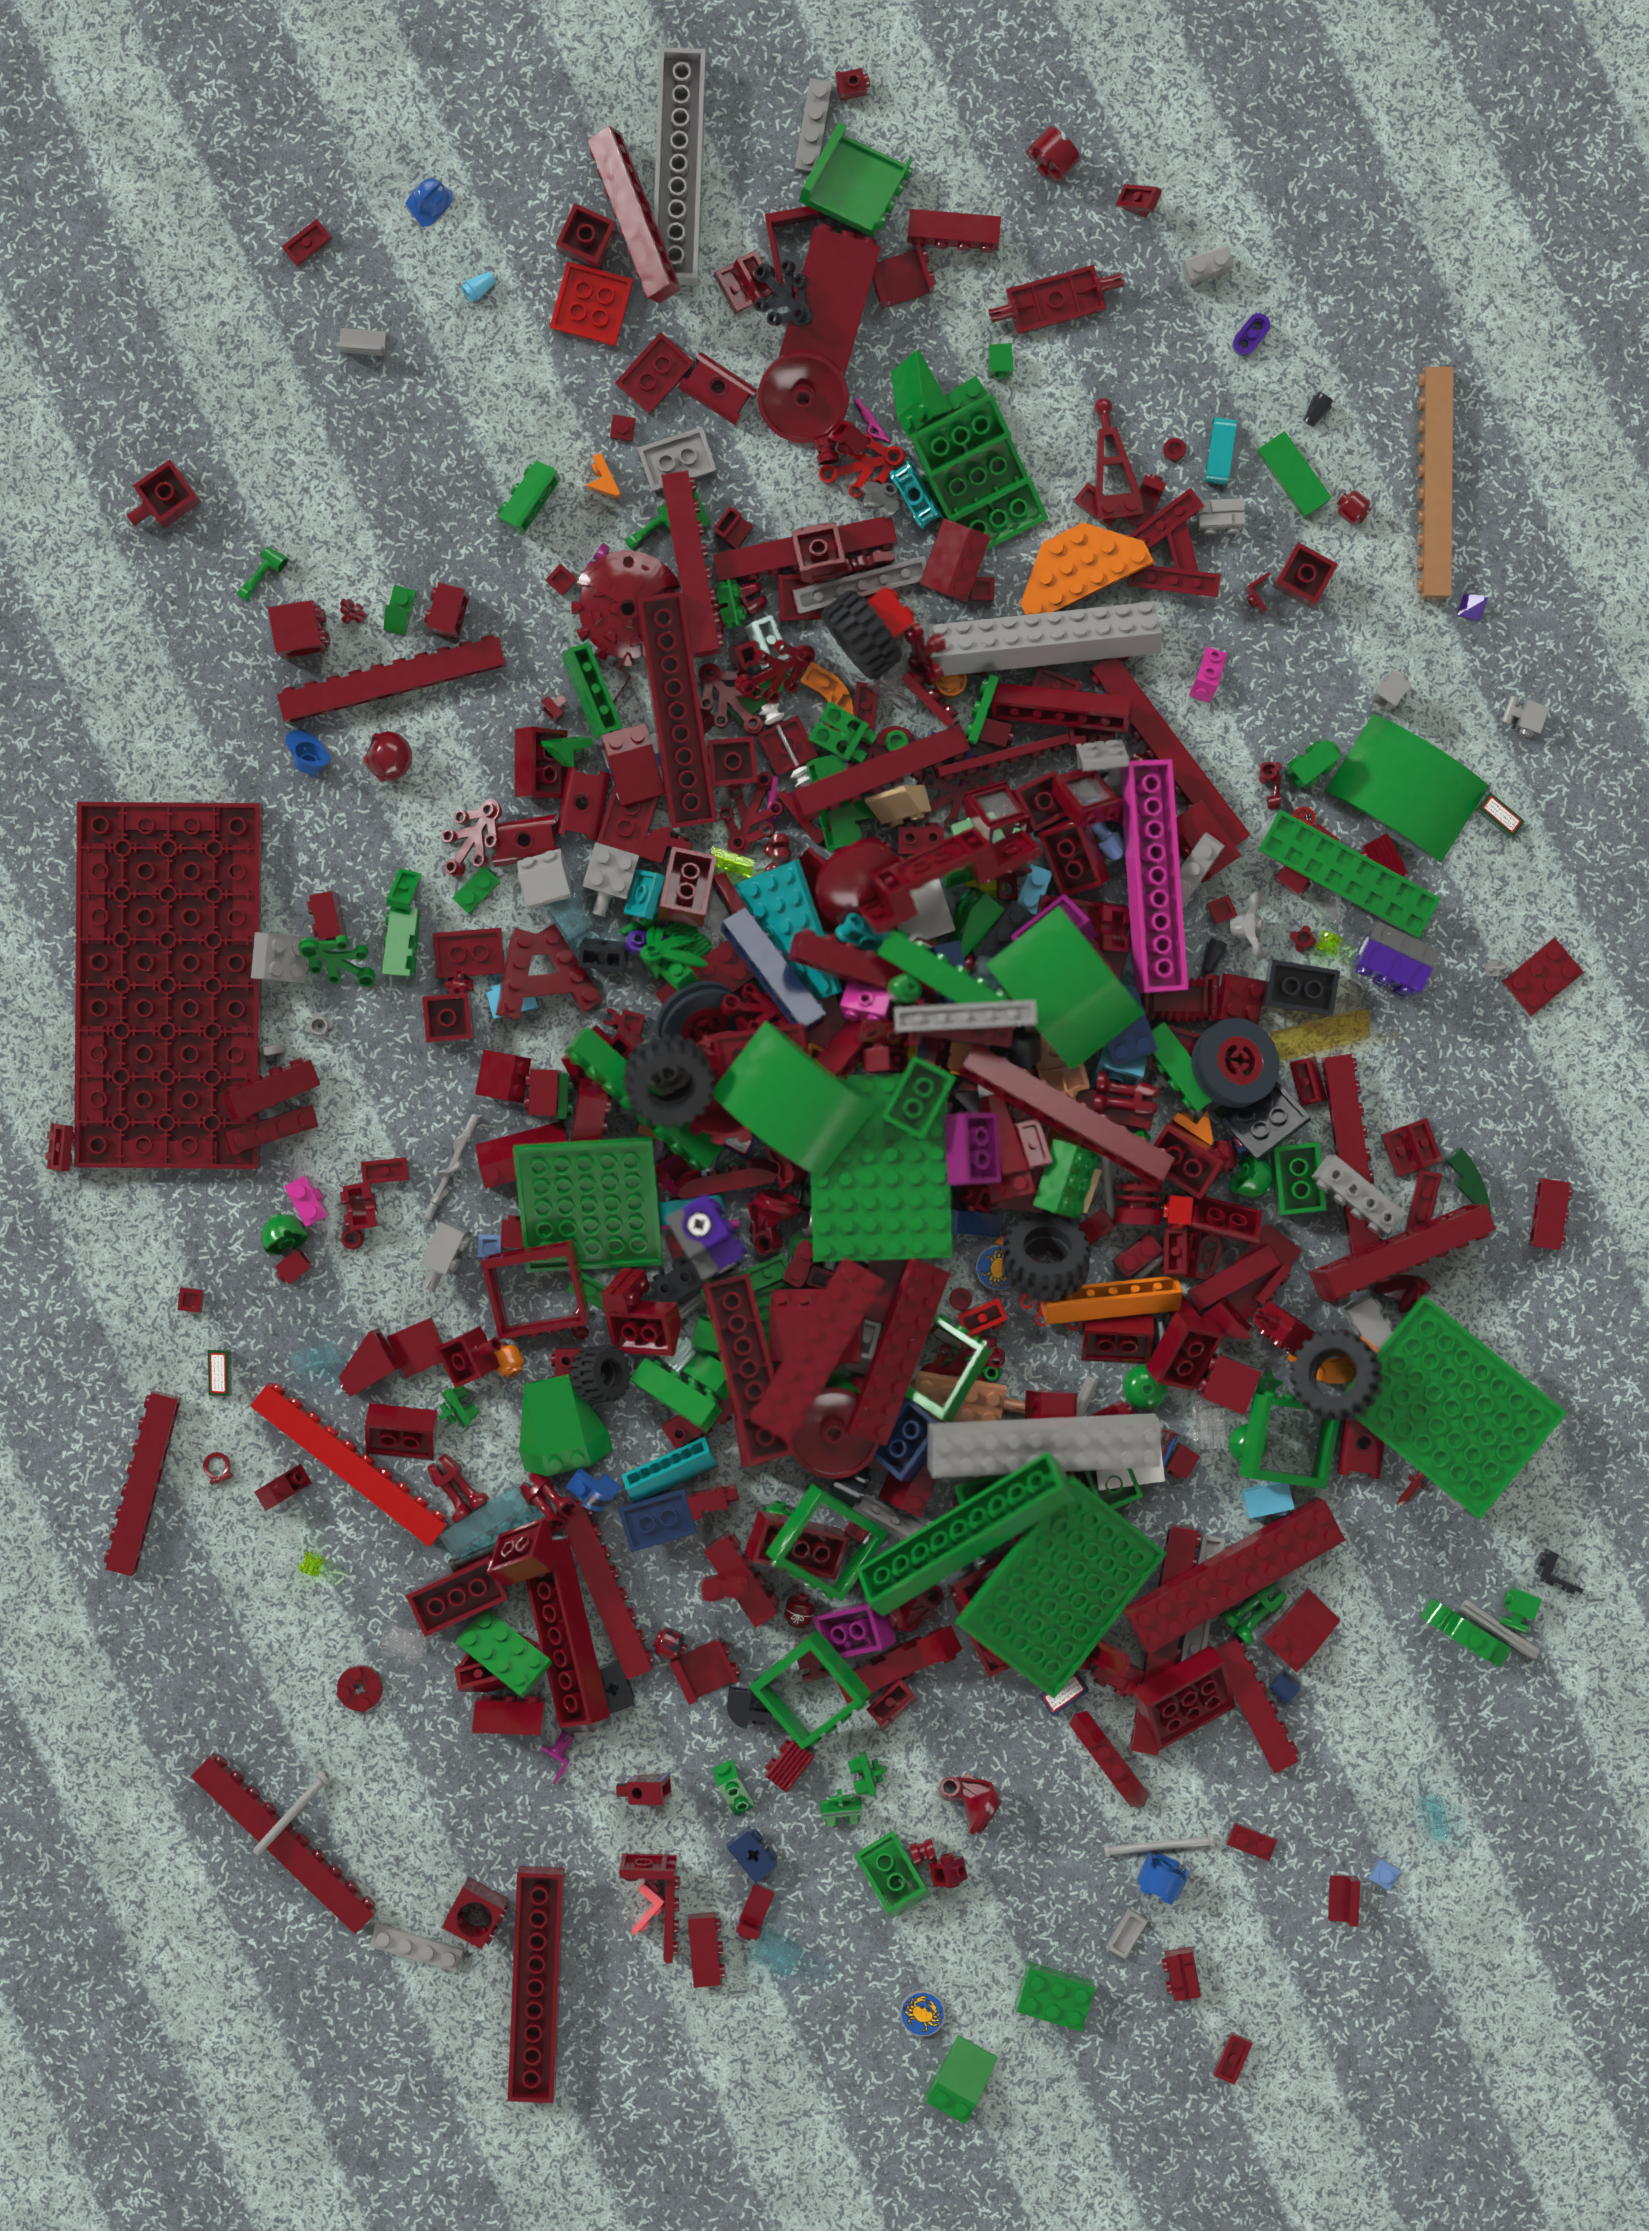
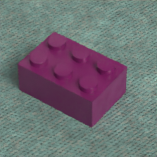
M997 1113L944 1115L948 1185L1001 1182Z
M868 1602L827 1610L813 1617L816 1629L819 1630L842 1658L882 1650L896 1642L888 1613L884 1616L880 1615L868 1605Z

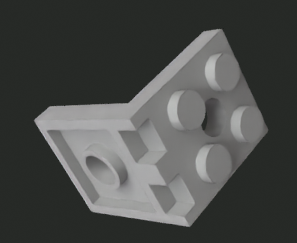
M1122 739L1110 740L1106 743L1104 741L1086 743L1083 746L1076 744L1078 769L1082 768L1083 771L1107 769L1108 773L1103 777L1104 781L1115 795L1121 794L1120 767L1129 766V757ZM1087 779L1080 781L1081 799L1099 797L1095 790L1089 786Z

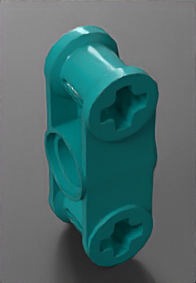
M911 460L906 461V465L900 469L890 472L894 484L900 490L913 513L915 521L922 529H925L927 524L934 519L943 517L942 511L932 498L920 477L918 469ZM915 488L920 491V498L917 501L912 496Z
M850 913L846 917V922L839 925L835 930L837 937L844 943L854 944L864 951L870 950L874 952L879 951L891 931L890 929L888 932L877 935L864 918L855 913Z

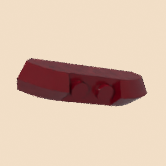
M747 1159L745 1160L747 1169H742V1165L728 1167L729 1172L720 1173L719 1169L707 1171V1176L704 1177L701 1171L692 1170L674 1182L680 1191L676 1195L681 1199H688L705 1194L709 1195L773 1183L779 1167L776 1163L767 1160Z
M1088 1711L1075 1713L1069 1725L1130 1807H1145L1149 1795L1146 1788Z

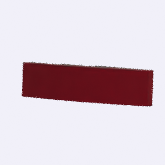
M1268 1244L1190 1288L1187 1292L1199 1311L1282 1263L1271 1244Z

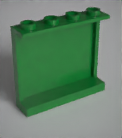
M839 122L805 181L799 202L874 237L877 229L882 230L887 219L885 217L886 213L891 214L896 203L894 200L895 196L900 197L905 186L902 183L904 180L909 181L914 168L910 166L913 157L910 156L906 164L901 163L845 136L847 126Z

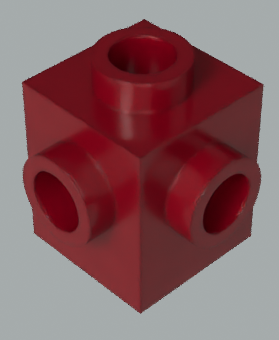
M962 1184L956 1200L964 1203L963 1208L972 1212H976L979 1209L989 1213L993 1205L990 1199L989 1188H986L987 1184Z
M953 1853L942 1854L939 1860L929 1864L933 1887L955 1888L960 1886V1882L968 1879L963 1856H954Z

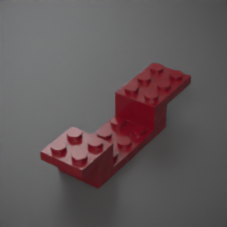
M973 826L871 875L879 899L860 907L859 911L877 935L885 933L892 927L908 922L913 917L919 915L911 891L919 890L926 884L934 880H940L947 874L964 867L980 884L989 883L1004 873L1012 872L1015 868L1025 863L1033 862L1043 854L1040 846L1023 830L991 844Z

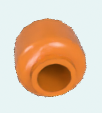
M502 1343L501 1350L494 1352L501 1366L496 1370L500 1376L511 1378L523 1371L522 1367L525 1361L517 1345Z

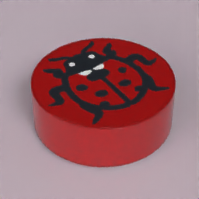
M1300 807L1292 814L1293 817L1310 826H1313L1315 822V813L1309 807Z

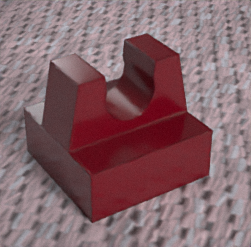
M561 694L554 700L547 696L541 701L540 708L556 724L563 717L564 712L561 709L566 705L567 700Z

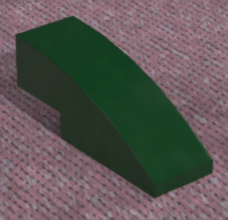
M1463 1148L1455 1149L1445 1159L1450 1167L1460 1176L1453 1183L1472 1204H1487L1491 1215L1489 1197L1478 1169Z

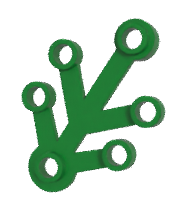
M345 935L337 936L335 941L319 942L311 937L299 941L298 950L303 957L308 958V971L310 973L320 974L322 972L323 963L317 959V956L325 960L329 983L338 984L341 981V972L336 968L338 966L356 975L357 983L361 987H371L375 984L376 974L372 968H360L346 961L348 959L365 960L368 957V948L366 946L358 945L351 951H327L329 949H348L349 938Z

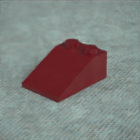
M646 723L601 735V745L621 807L665 795Z
M1307 1588L1260 1637L1297 1673L1313 1657L1341 1620Z

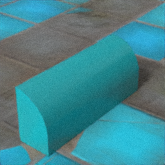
M703 1437L622 1474L626 1491L635 1503L649 1499L718 1467L719 1464L707 1440Z

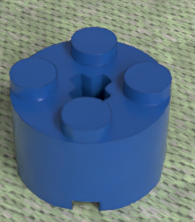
M1150 1852L1139 1872L1137 1881L1141 1885L1139 1888L1141 1892L1147 1895L1154 1894L1159 1896L1163 1902L1172 1905L1174 1901L1179 1899L1190 1872L1186 1867L1184 1871L1179 1868L1180 1863L1160 1853L1152 1856V1852Z

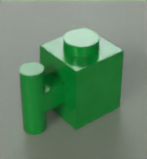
M1512 1586L1510 1591H1506L1503 1603H1505L1504 1608L1513 1613L1511 1618L1502 1615L1500 1624L1526 1634L1529 1625L1522 1623L1523 1617L1534 1620L1542 1599Z

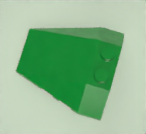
M569 1374L524 1384L519 1453L524 1471L550 1476L592 1466L613 1450L608 1428L601 1422L593 1407L586 1400L580 1398L581 1394H576V1387L572 1386L571 1382L573 1379Z

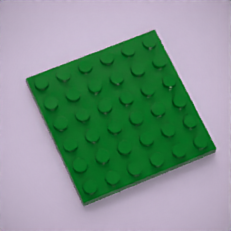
M652 1137L514 1145L513 1153L524 1248L574 1240L580 1270L663 1265ZM567 1255L525 1262L526 1273L570 1270Z

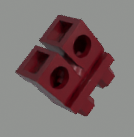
M721 1482L715 1484V1488L710 1487L687 1494L693 1521L701 1519L703 1511L714 1512L720 1507L723 1511L728 1509V1503L738 1501L739 1495L736 1485L732 1484L723 1487Z

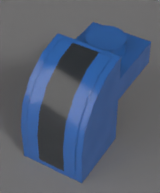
M579 1468L566 1488L583 1500L581 1504L583 1507L592 1511H603L613 1501L622 1485L605 1473L597 1481Z

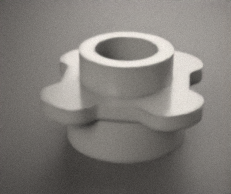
M1490 959L1486 964H1482V968H1485L1487 976L1503 975L1504 969L1508 968L1500 959Z
M317 1012L313 1014V1019L310 1021V1024H307L306 1030L309 1033L316 1034L319 1039H325L327 1031L333 1027V1021L325 1019L321 1013Z

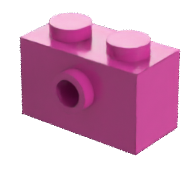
M847 982L840 1008L842 1017L851 1021L861 1020L862 1018L888 1021L894 1002L889 998L888 992L885 989Z
M308 1175L302 1176L284 1186L306 1227L330 1215L322 1201L324 1199L322 1192L318 1187H314Z

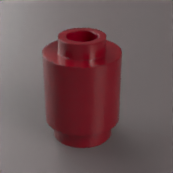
M1232 1140L1214 1141L1213 1148L1230 1158L1221 1173L1232 1172V1168L1236 1167L1235 1146H1232Z

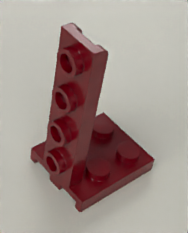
M917 999L915 1002L906 1004L904 1007L924 1006L925 1000ZM1013 1025L904 1031L899 1048L911 1049L918 1047L922 1036L1010 1048Z
M1100 1640L1078 1669L1090 1670L1092 1662L1117 1677L1126 1678L1127 1671L1130 1668L1129 1654Z
M622 1853L619 1878H623L626 1881L647 1879L650 1882H659L660 1880H665L663 1960L665 1963L673 1964V1956L678 1955V1941H674V1933L678 1934L679 1919H675V1912H679V1898L675 1897V1890L680 1889V1876H676L677 1855Z

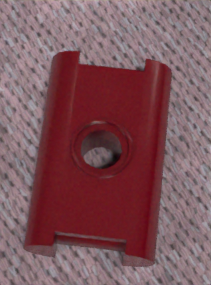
M700 352L696 357L697 366L688 380L684 377L682 378L678 389L736 426L741 420L740 411L749 398L754 400L758 389ZM715 385H722L724 391L722 393H715L712 388Z
M575 766L573 768L568 767L556 833L561 835H567V831L588 835V840L597 841L610 773L599 771V776L578 772L579 768ZM582 797H586L589 801L588 807L584 810H580L577 806L578 800Z
M556 814L496 823L500 845L495 849L496 856H492L494 867L517 864V861L544 854L547 851L557 849L562 851L560 846L556 847L553 827L557 825ZM527 834L530 836L531 842L528 846L522 847L519 839L522 835Z
M1344 1418L1337 1473L1349 1476V1471L1369 1473L1371 1479H1380L1385 1442L1357 1419L1347 1420ZM1362 1436L1368 1438V1445L1365 1448H1359L1358 1439Z

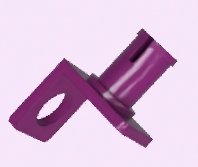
M562 1730L553 1747L543 1744L541 1748L542 1751L563 1763L553 1780L554 1785H556L569 1764L570 1759L566 1757L565 1752L575 1739V1736L570 1734L566 1741H564L568 1734L566 1730Z

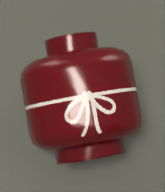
M803 1592L790 1596L787 1599L784 1610V1618L788 1621L787 1623L795 1628H804L806 1625H809L813 1620L816 1608L815 1602L810 1599V1595Z

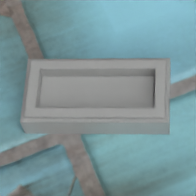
M1128 1908L1105 1946L1106 1949L1126 1960L1149 1920Z

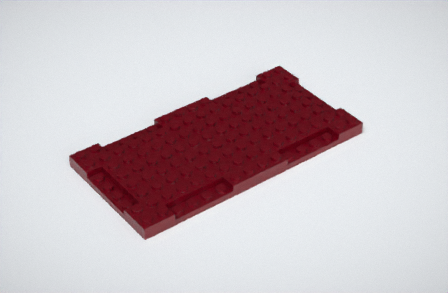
M77 802L75 1168L260 1169L261 1145L230 1154L224 1135L225 1131L259 1121V1112L240 1120H232L222 1094L228 1092V1087L241 1083V1086L249 1083V1078L259 1075L262 979L251 978L255 932L261 933V850H263V805L261 803Z

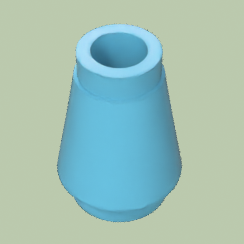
M488 271L465 281L461 289L470 302L478 301L496 283V279Z

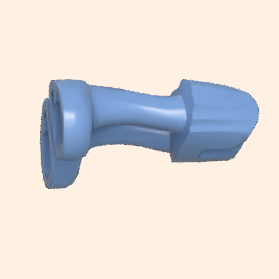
M1096 798L1087 804L1099 801L1101 798ZM1105 821L1091 826L1092 830L1101 840L1098 844L1109 859L1117 860L1126 856L1125 842L1118 832L1114 833Z

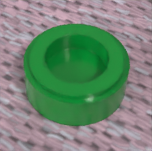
M899 730L890 732L885 740L886 748L890 752L908 745L906 734Z

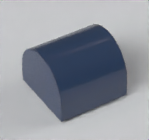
M1283 1670L1268 1685V1688L1285 1703L1292 1700L1301 1687Z

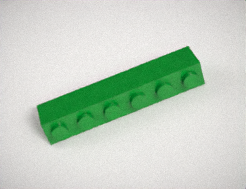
M900 928L897 932L891 929L877 954L959 1004L1009 1001L1008 998L1010 996L999 989L996 992L988 988L990 983L980 977L974 980L968 976L970 971L960 965L955 968L948 964L950 959L939 952L936 956L930 953V947L919 940L917 944L909 940L911 935Z

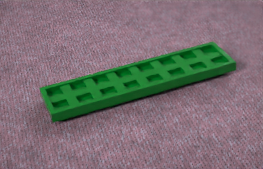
M1281 809L1278 811L1257 851L1417 939L1421 936L1441 899Z

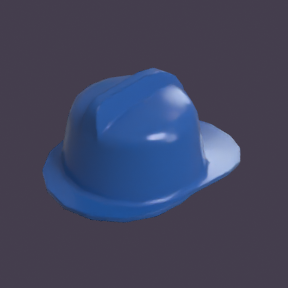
M428 178L419 184L405 204L421 227L430 226L437 221L452 203L453 191L445 187L440 180Z
M293 730L286 735L285 743L293 755L295 768L300 772L307 773L311 778H315L323 766L330 762L329 753L317 737L304 730Z

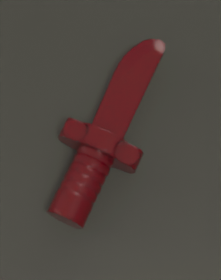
M1418 1471L1416 1476L1409 1474L1407 1478L1411 1483L1396 1504L1403 1505L1407 1503L1418 1487L1424 1489L1426 1484L1423 1483V1480L1426 1476Z

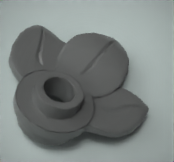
M870 482L860 488L866 494L863 500L864 509L881 508V512L886 519L892 517L898 511V500L901 492L895 484Z

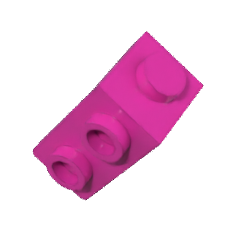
M1210 647L1205 648L1198 674L1189 693L1190 697L1211 703L1219 685L1227 653Z

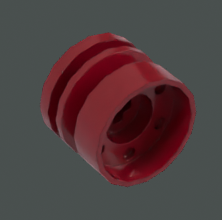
M1146 1181L1115 1183V1189L1125 1190V1195H1114L1115 1199L1124 1201V1206L1114 1207V1223L1161 1225L1162 1210L1152 1207V1202H1160L1162 1197L1152 1196V1191L1163 1192V1186L1158 1185L1155 1187Z

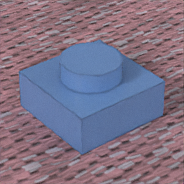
M479 1234L478 1257L501 1253V1235Z
M1380 1858L1369 1879L1390 1891L1401 1870Z

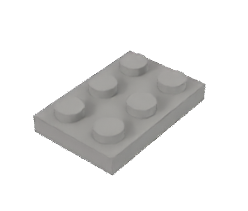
M703 427L637 448L652 493L663 490L661 478L663 474L688 470L689 477L696 479L717 472Z

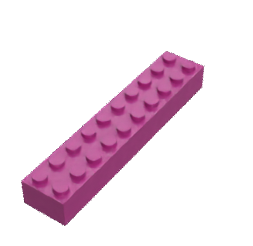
M1172 759L1129 761V766L1120 767L1134 984L1138 994L1188 990Z

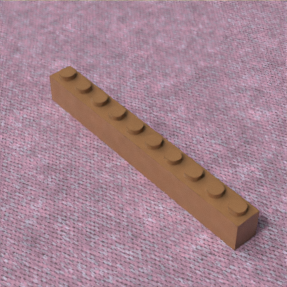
M1425 367L1422 374L1418 376V388H1422V397L1418 398V411H1422V419L1418 420L1417 426L1418 433H1421V442H1418L1417 455L1421 456V465H1418L1417 478L1421 479V488L1417 490V501L1421 502V511L1417 512V524H1421V530L1417 534L1416 539L1417 547H1420V556H1417L1416 569L1420 570V579L1416 581V592L1420 593V599H1448L1451 596L1454 367Z

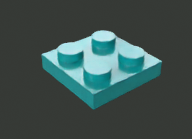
M636 869L623 913L652 920L653 915L657 911L659 894L664 888L663 881L665 876Z

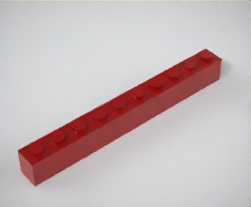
M272 1383L266 1384L250 1407L428 1547L433 1544L448 1525L447 1517L437 1509L433 1511L428 1507L429 1502L420 1495L415 1497L411 1494V1488L404 1482L400 1481L397 1483L392 1479L393 1474L384 1467L378 1468L374 1464L375 1460L370 1455L359 1453L356 1450L357 1446L349 1439L344 1441L338 1436L339 1431L331 1425L326 1427L320 1422L322 1418L313 1411L307 1412L302 1408L304 1404L295 1397L290 1398L284 1394L286 1390L278 1383H274V1385Z

